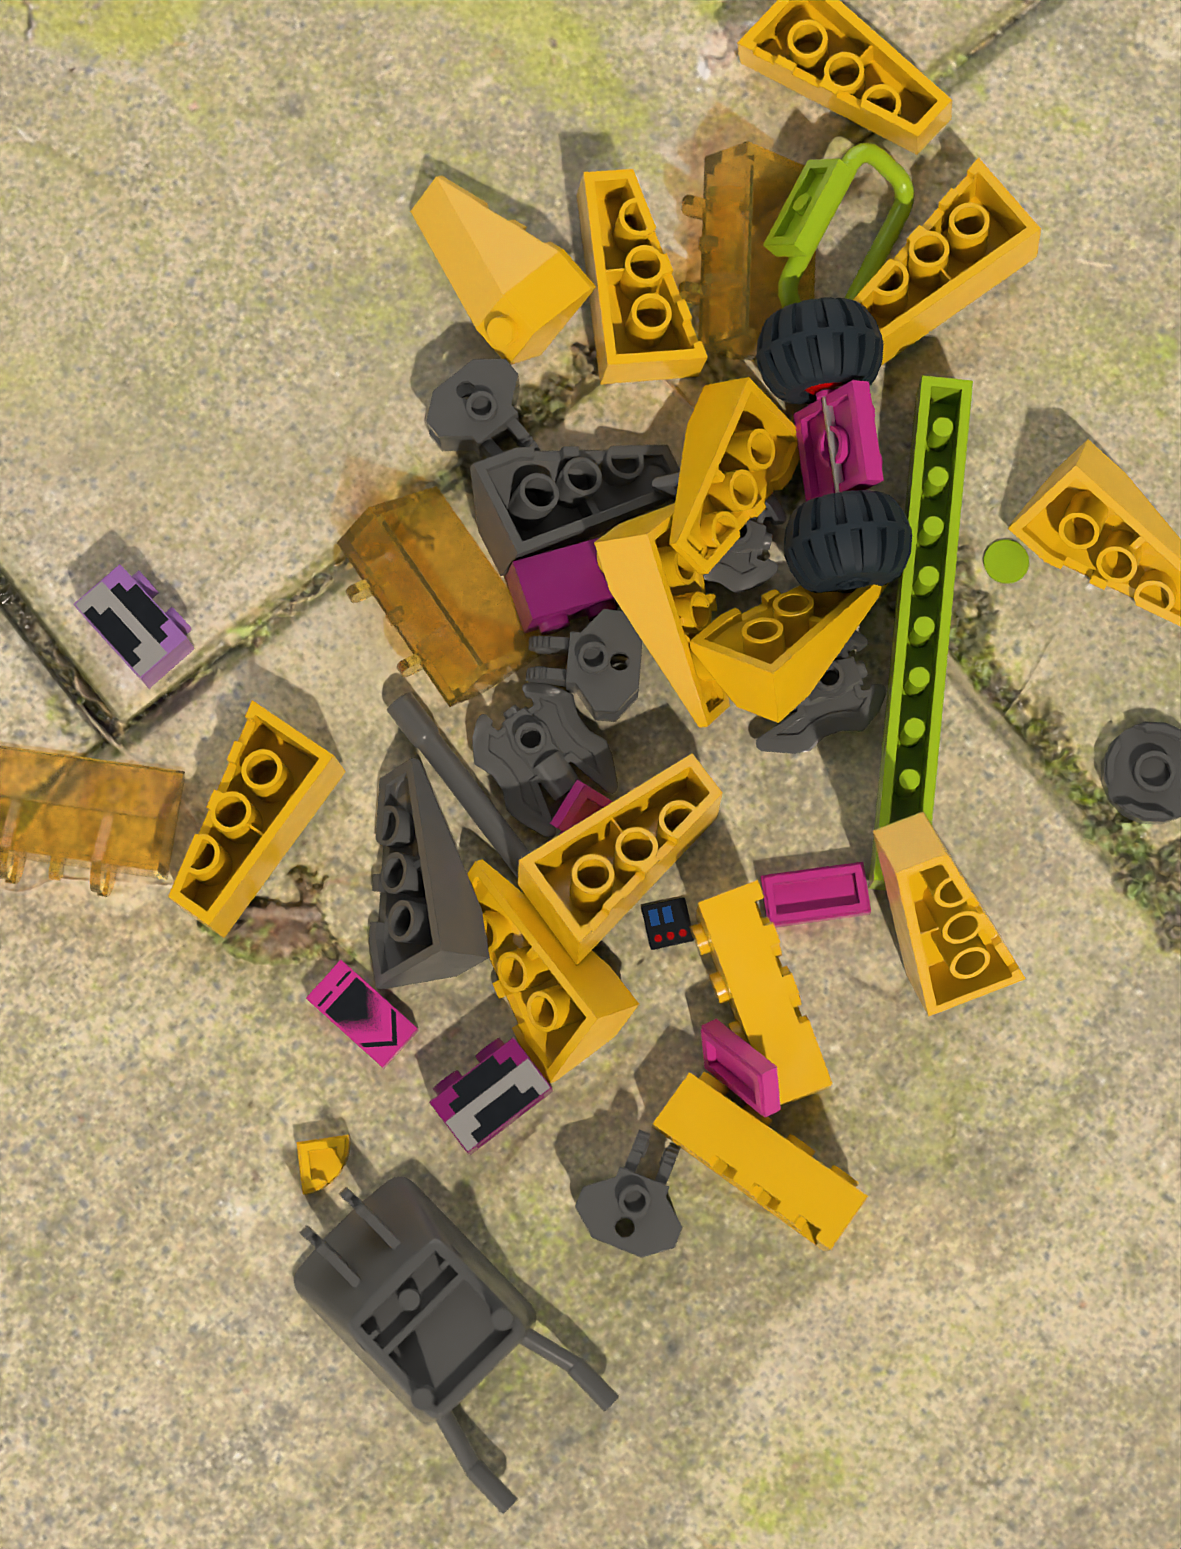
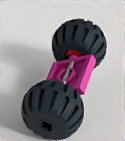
M823 297L787 305L771 314L765 321L757 340L756 352L760 374L770 391L782 401L800 405L808 404L807 407L793 414L806 502L793 511L786 526L784 537V556L790 572L799 584L806 590L814 593L854 592L857 588L872 584L878 586L886 585L899 578L907 565L912 547V529L905 512L893 497L883 492L867 490L884 481L882 456L879 452L875 425V408L870 392V386L878 375L883 359V338L876 320L865 306L851 299Z

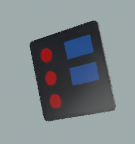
M684 897L642 906L641 910L651 950L694 941L690 929L691 921Z

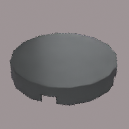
M1145 721L1124 730L1109 744L1101 762V784L1108 801L1122 816L1140 824L1162 825L1181 817V729L1166 722Z

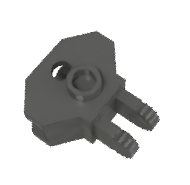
M473 359L433 390L426 423L430 427L429 436L442 451H475L480 458L484 455L489 458L503 453L498 444L508 436L513 439L518 447H534V451L541 450L519 422L516 410L520 393L519 375L506 359Z
M603 609L581 633L570 632V638L554 636H533L529 638L528 649L542 655L568 656L567 669L544 666L527 668L525 681L566 687L567 692L579 696L594 720L616 722L638 699L642 640L623 611ZM617 663H623L627 668L618 671L612 666Z
M639 1129L624 1168L619 1167L616 1177L583 1186L575 1208L592 1238L643 1258L675 1248L683 1227L666 1198L669 1186H666L681 1146L670 1142L669 1146L664 1149L659 1162L660 1169L655 1181L639 1175L635 1172L650 1144V1134ZM627 1218L634 1223L635 1229L632 1235L621 1237L616 1233L615 1225L620 1219Z

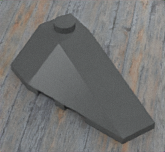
M668 445L610 446L608 450H579V446L562 447L560 451H534V447H517L473 463L470 467L478 532L500 576L507 574L513 561L578 544L671 500V498L654 491L651 487L652 481L656 477L680 472V468Z
M411 758L379 779L376 841L383 845L381 874H373L372 891L380 892L378 922H370L369 930L375 986L379 989L456 977L490 958L482 908L420 760Z

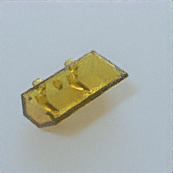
M749 141L705 156L703 198L693 195H685L682 198V213L690 218L702 220V236L698 240V249L701 251L700 284L683 281L679 284L678 290L682 300L685 299L686 303L699 305L698 341H702L705 350L732 360L757 361V340L762 327L771 314L782 308L778 297V282L782 270L789 259L787 256L776 257L763 244L805 165ZM816 251L798 285V294L801 301L814 299Z
M437 486L368 507L337 541V544L362 579L346 589L345 593L350 601L357 603L374 596L385 612L387 621L396 628L413 653V655L401 660L397 664L396 668L402 677H409L424 669L449 707L482 695L542 655L528 649L529 638L540 636L537 630L524 634L510 591Z
M0 745V879H5V883L18 884L22 877L26 860L50 863L49 879L61 881L65 866L91 869L90 889L92 892H97V896L103 897L111 895L117 873L168 880L185 781V771Z

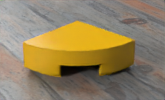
M350 1135L296 1142L303 1195L312 1194L324 1189L340 1175L349 1157Z

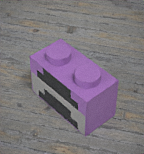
M119 564L73 605L150 689L195 649L186 637L192 628L173 607L165 613L153 601V598L159 592L139 570L131 576Z

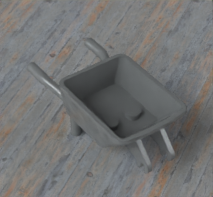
M394 1177L385 1182L364 1201H361L348 1187H345L339 1195L354 1209L324 1239L308 1225L300 1231V1234L315 1247V1250L298 1268L294 1277L295 1289L416 1419L424 1424H438L466 1476L504 1514L518 1498L478 1458L452 1411L519 1344L567 1371L568 1375L604 1412L620 1396L583 1358L533 1330L537 1318L536 1311L531 1303L413 1181L406 1177Z

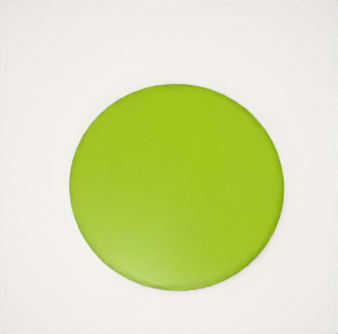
M999 540L990 545L985 552L984 567L987 574L993 580L1003 584H1011L1024 577L1029 568V557L1024 547L1013 540Z

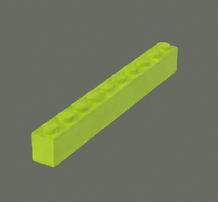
M922 375L916 392L905 502V514L912 529V547L907 565L902 575L898 578L874 830L924 812L932 825L973 380ZM873 835L868 889L886 891Z

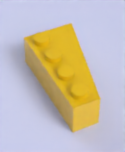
M777 0L737 42L741 64L916 155L952 119V99L840 0Z
M979 157L968 168L967 175L956 188H951L939 201L938 208L922 226L918 225L908 236L906 244L893 259H888L853 299L865 306L877 322L883 338L881 366L1037 257L1041 228Z
M620 169L583 172L576 196L586 275L596 286L589 295L600 385L699 377L708 356L702 341H698L692 326V316L687 303L680 296L672 275V265L667 253L664 254L655 233L656 225L634 170Z
M253 700L245 715L247 721L239 740L234 741L226 759L229 763L217 790H213L206 806L208 812L198 834H194L168 895L184 911L223 938L234 926L346 773L333 754Z
M693 753L519 860L517 884L576 965L587 956L717 819L723 792Z
M924 812L873 831L905 973L928 1017L1026 979L1002 936Z
M758 880L698 902L695 915L698 923L690 926L700 955L710 953L717 972L710 974L709 978L719 1004L727 1001L730 1004L736 1021L728 1023L729 1029L777 1066L781 1107L828 1089L833 1083L807 1015H801L798 1006L802 1005L793 974L787 965L782 967L779 957L782 956V951L779 943L781 942L773 922H770L767 916L763 918L758 906V900L763 899L764 895Z
M703 1071L698 1078L689 1072L652 1123V1127L673 1143L681 1146L684 1151L822 1251L831 1250L868 1198V1195L856 1188L859 1183L837 1166L833 1165L829 1169L814 1159L813 1155L816 1152L794 1135L789 1134L785 1139L769 1127L772 1120L768 1116L764 1117L747 1103L741 1108L726 1098L725 1095L729 1089L710 1074Z

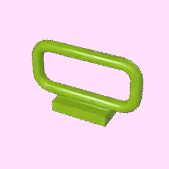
M860 143L850 148L842 159L807 161L763 244L776 257L787 256L789 258L778 282V297L782 308L793 303L802 302L798 294L800 279L853 178L864 163L871 165L890 182L894 190V202L844 298L853 300L884 265L911 213L914 203V187L910 176L884 149L872 143Z

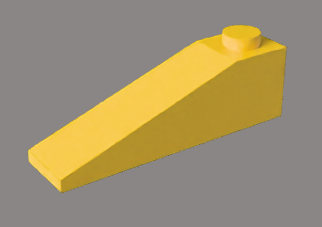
M442 175L435 177L410 211L476 330L501 359H506L510 365L542 355L596 288L595 284L564 249L551 241L544 243L526 232V226L515 219L506 220L490 210L487 202Z
M750 377L704 385L686 426L669 545L700 575L708 574L740 538V529L750 518L758 517L766 508L764 502L775 490H781L791 480L800 459L796 426Z
M674 503L618 524L595 541L594 544L597 550L599 568L605 575L611 594L699 728L708 727L730 707L728 695L691 651L690 640L711 623V611H717L715 594L706 595L704 574L700 575L669 545Z
M872 584L857 588L854 592L814 593L806 590L801 585L782 594L778 590L773 589L761 595L762 604L741 613L735 607L721 614L690 640V649L736 707L779 723L811 694L888 584L883 586Z
M483 859L475 861L467 875L482 908L489 959L498 977V980L493 982L492 985L498 998L506 997L518 1022V1025L512 1027V1030L519 1045L549 1084L556 1082L613 1039L639 1006V1003L609 964L592 950L576 965L527 896Z

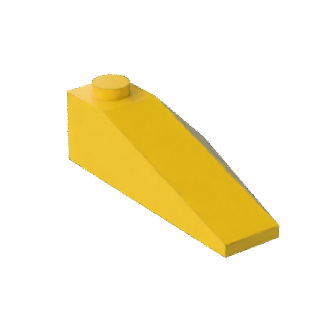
M1087 439L1052 472L1010 523L1008 529L1044 562L1059 569L1064 565L1091 578L1090 584L1103 590L1108 586L1133 598L1136 606L1181 627V539L1129 476Z

